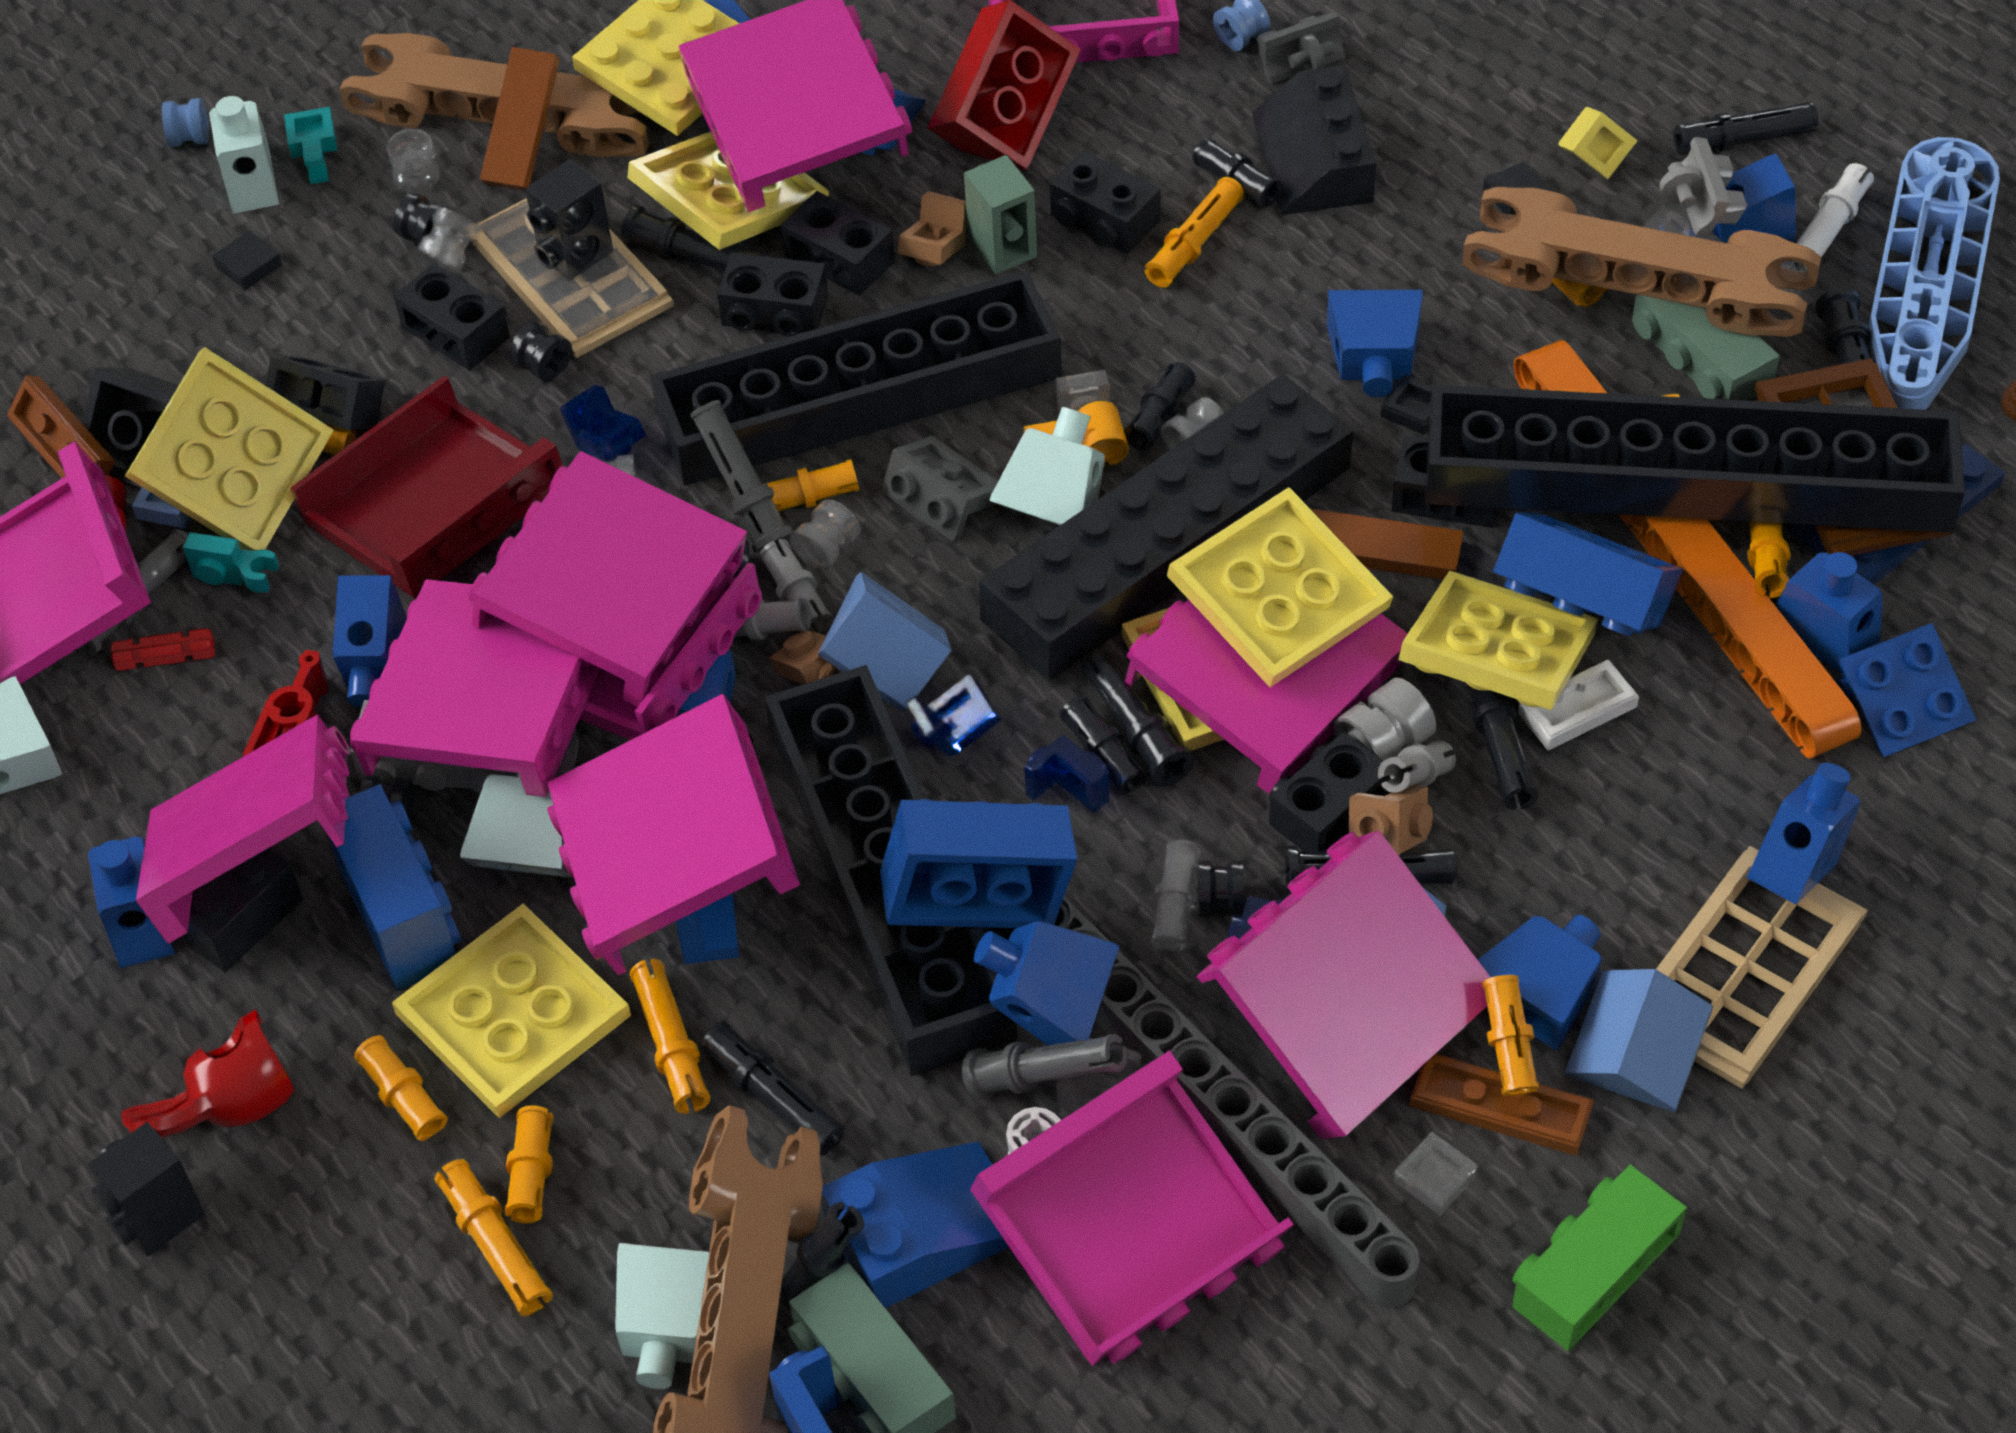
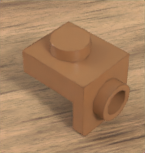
M931 191L926 192L921 199L920 220L899 235L897 253L913 257L917 263L926 266L943 264L965 246L967 230L966 201Z
M812 630L792 635L784 642L782 649L769 657L778 675L802 685L842 673L841 670L817 655L826 635Z
M1413 785L1402 792H1391L1386 796L1356 793L1350 797L1349 833L1354 832L1357 837L1379 830L1398 855L1427 840V835L1430 832L1433 821L1432 808L1428 805L1427 786Z

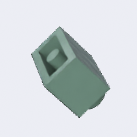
M1008 155L964 172L968 239L995 275L1038 257L1035 189Z

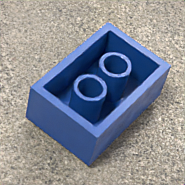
M1523 512L1515 513L1493 572L1506 577L1507 580L1504 586L1511 590L1534 597L1535 593L1541 595L1549 594L1556 597L1553 606L1578 616H1583L1584 612L1592 615L1594 613L1604 616L1603 626L1632 636L1633 632L1642 634L1643 630L1661 626L1683 568L1543 513Z
M381 784L346 798L345 809L348 819L345 820L344 844L336 847L328 834L327 837L343 880L396 990L400 991L418 983L454 956L456 953L453 945L462 942L450 914L453 910L444 887L440 881L434 882L430 874L432 867L420 840L414 842L409 832L412 831V827L400 800L390 804Z
M901 800L880 869L887 925L1018 928L1035 921L1054 925L1077 862L1068 806L1043 805L1040 803H988L985 801Z

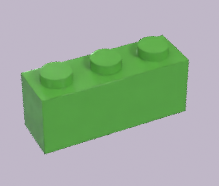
M1631 1164L1615 1180L1610 1176L1604 1178L1592 1192L1588 1200L1590 1206L1578 1218L1572 1214L1566 1217L1553 1233L1550 1240L1552 1245L1540 1257L1535 1253L1528 1256L1513 1276L1512 1281L1516 1284L1512 1307L1568 1352L1681 1233L1687 1207Z

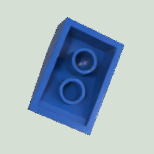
M979 1141L872 1162L823 1186L821 1204L824 1218L827 1216L830 1207L839 1202L845 1203V1209L838 1217L839 1221L850 1205L855 1207L863 1216L864 1228L852 1241L844 1256L885 1308L1009 1248L970 1190L977 1175L993 1165Z

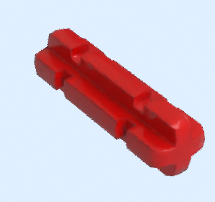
M201 628L189 630L188 636H183L182 631L144 636L139 638L140 642L134 643L133 638L115 640L111 644V659L115 669L119 671L137 669V663H143L144 667L186 662L187 656H193L194 661L209 659L215 656V639L211 629Z

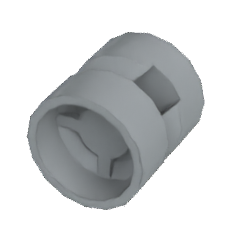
M1393 678L1368 697L1367 705L1359 702L1334 721L1333 729L1336 738L1341 733L1346 732L1384 761L1387 758L1397 757L1404 748L1421 744L1436 732V720L1429 703L1417 688L1402 678Z

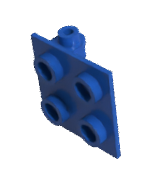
M1933 623L1838 660L1843 672L1841 678L1835 682L1848 698L1851 697L1854 701H1857L1883 758L1976 721Z

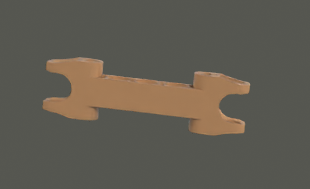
M412 33L373 34L364 39L361 50L364 54L365 66L373 72L381 74L375 76H350L343 80L339 88L343 107L346 110L383 124L416 128L422 122L425 113L453 118L456 114L459 115L458 118L493 123L507 64L454 57L444 42L431 36ZM375 49L388 51L392 54L393 59L380 56ZM557 72L544 128H546L545 132L557 133V140L565 150L570 153L596 157H640L646 154L649 147L647 127L640 123L639 120L626 116L641 112L584 75ZM354 93L370 96L376 99V102H363ZM615 133L627 134L635 140V143L623 142Z
M1495 187L1485 190L1481 199L1480 221L1485 223L1487 227L1502 233L1475 232L1467 235L1463 247V265L1477 275L1492 279L1505 286L1528 291H1541L1551 285L1553 278L1702 307L1706 308V317L1715 327L1750 336L1788 337L1802 332L1808 303L1802 300L1800 296L1780 289L1800 291L1815 287L1821 262V256L1806 246L1790 242L1777 235L1752 230L1735 232L1729 237L1727 243L1580 215L1577 214L1574 202L1566 195L1537 188ZM1495 203L1507 204L1515 210L1516 215L1500 213L1492 205ZM1475 250H1487L1500 255L1501 258L1495 261H1487L1479 257ZM1786 261H1798L1804 264L1808 270L1805 272H1795L1781 267V264ZM1768 308L1788 311L1794 318L1789 320L1777 319L1769 313Z
M729 1105L716 1114L709 1129L702 1153L693 1170L689 1196L690 1212L693 1215L714 1220L688 1395L685 1396L671 1392L664 1397L656 1414L653 1433H788V1427L783 1421L763 1416L787 1241L800 1244L806 1235L813 1233L820 1210L823 1180L820 1168V1142L817 1131L800 1127L796 1133L788 1135L785 1144L781 1147L777 1168H768L755 1159L748 1147V1117L745 1114V1110Z

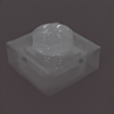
M1105 370L1056 378L1057 410L1059 414L1062 407L1079 411L1080 408L1091 402H1110L1109 381Z
M1431 1132L1395 1170L1394 1182L1438 1215H1441L1477 1177L1478 1165Z

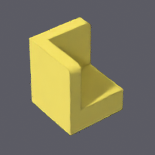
M1586 106L1559 141L1558 145L1565 151L1575 154L1601 176L1609 179L1638 140L1603 112Z

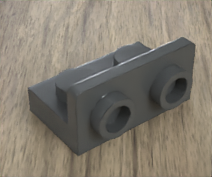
M930 436L893 449L882 485V492L946 538L953 541L962 536L969 514L996 505V503L989 500L998 480L935 437Z

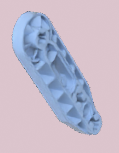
M1937 137L1918 143L1905 156L1898 179L1868 328L1871 334L1869 346L1873 362L1877 363L1897 407L1901 409L1926 410L1967 352L1972 333L2000 178L1998 165L1990 153L1975 143L1959 138ZM1974 168L1979 170L1986 180L1978 182L1972 178ZM1980 188L1985 192L1978 198L1969 200V189ZM1896 216L1917 224L1915 228L1894 229ZM1984 231L1982 243L1980 244L1962 236V232ZM1927 237L1930 238L1927 261L1924 270L1919 271L1917 265L1922 239ZM1944 241H1951L1945 275L1938 274V265ZM1889 250L1909 257V262L1887 263ZM1977 265L1975 278L1956 271V266ZM1882 284L1903 292L1902 297L1880 298ZM1971 300L1969 313L1949 306V301ZM1876 319L1896 327L1895 333L1880 334ZM1945 335H1964L1956 348L1942 341Z

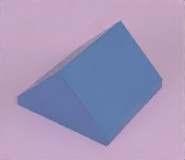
M860 572L856 575L817 655L842 672L867 665L880 697L898 710L905 711L952 649L945 629Z
M1657 969L1603 970L1567 1065L1565 1075L1676 1113L1713 1006Z

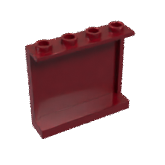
M443 376L290 489L307 525L377 574L391 575L396 587L416 599L426 579L441 580L524 517L533 502L536 500L542 502L549 493V487L555 473L563 466L557 446L546 438H541L529 447L457 402L449 378Z

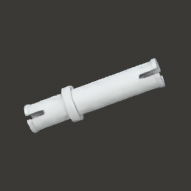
M1856 163L1846 167L1844 174L1835 187L1829 189L1828 192L1826 191L1819 202L1820 209L1796 244L1812 249L1822 258L1843 225L1855 218L1859 209L1858 203L1874 183L1872 172H1869L1861 183L1859 182L1867 167ZM1786 261L1782 264V267L1790 269L1794 262L1798 261ZM1798 262L1793 269L1795 272H1805L1808 270L1801 262Z

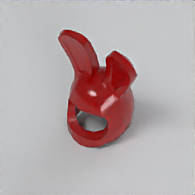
M254 1009L239 1018L233 1034L222 1046L209 1052L203 1051L200 1047L187 1059L183 1073L186 1087L185 1092L174 1098L136 1105L123 1110L120 1114L122 1124L129 1128V1132L132 1133L146 1122L153 1127L161 1138L187 1131L204 1120L225 1128L246 1126L261 1120L287 1103L294 1092V1087L260 1027L263 1021L258 1011Z

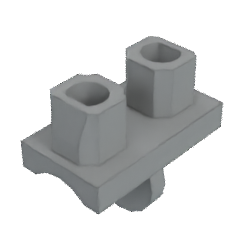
M1694 137L1690 142L1691 150L1689 155L1682 162L1670 164L1668 167L1669 172L1661 179L1659 185L1662 196L1666 201L1681 203V206L1686 208L1695 236L1709 237L1717 223L1736 224L1746 210L1747 203L1743 192L1726 190V186L1732 179L1733 166L1729 156L1713 154L1707 138Z

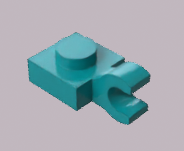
M330 106L285 114L287 142L291 158L304 157L310 184L329 181L324 152L338 150Z
M190 532L183 546L193 578H198L210 585H220L222 583L242 585L244 580L245 585L251 591L258 593L269 592L270 584L267 575L258 572L261 570L278 571L279 569L275 553L269 550H243L238 539Z

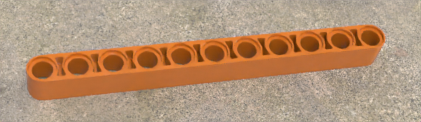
M1564 340L1553 342L1514 359V374L1521 389L1607 393L1572 347ZM1618 514L1627 526L1633 525L1629 529L1650 556L1683 568L1676 590L1682 598L1688 597L1684 601L1710 634L1716 633L1712 637L1738 671H1745L1741 675L1768 709L1774 708V710L1770 711L1795 745L1797 747H1804L1800 751L1806 758H1814L1859 738L1861 735V722L1851 701L1766 593L1762 596L1756 591L1755 579L1707 519Z

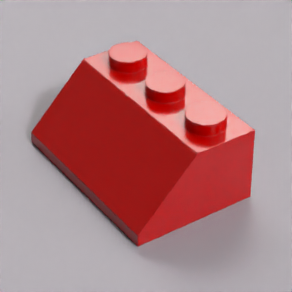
M1011 0L981 8L927 129L960 151L989 160H995L1008 155L1017 168L1028 170L1081 49Z

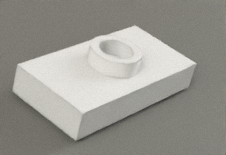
M1608 659L1570 677L1552 711L1542 707H1529L1519 702L1518 714L1547 751L1636 708L1639 696Z

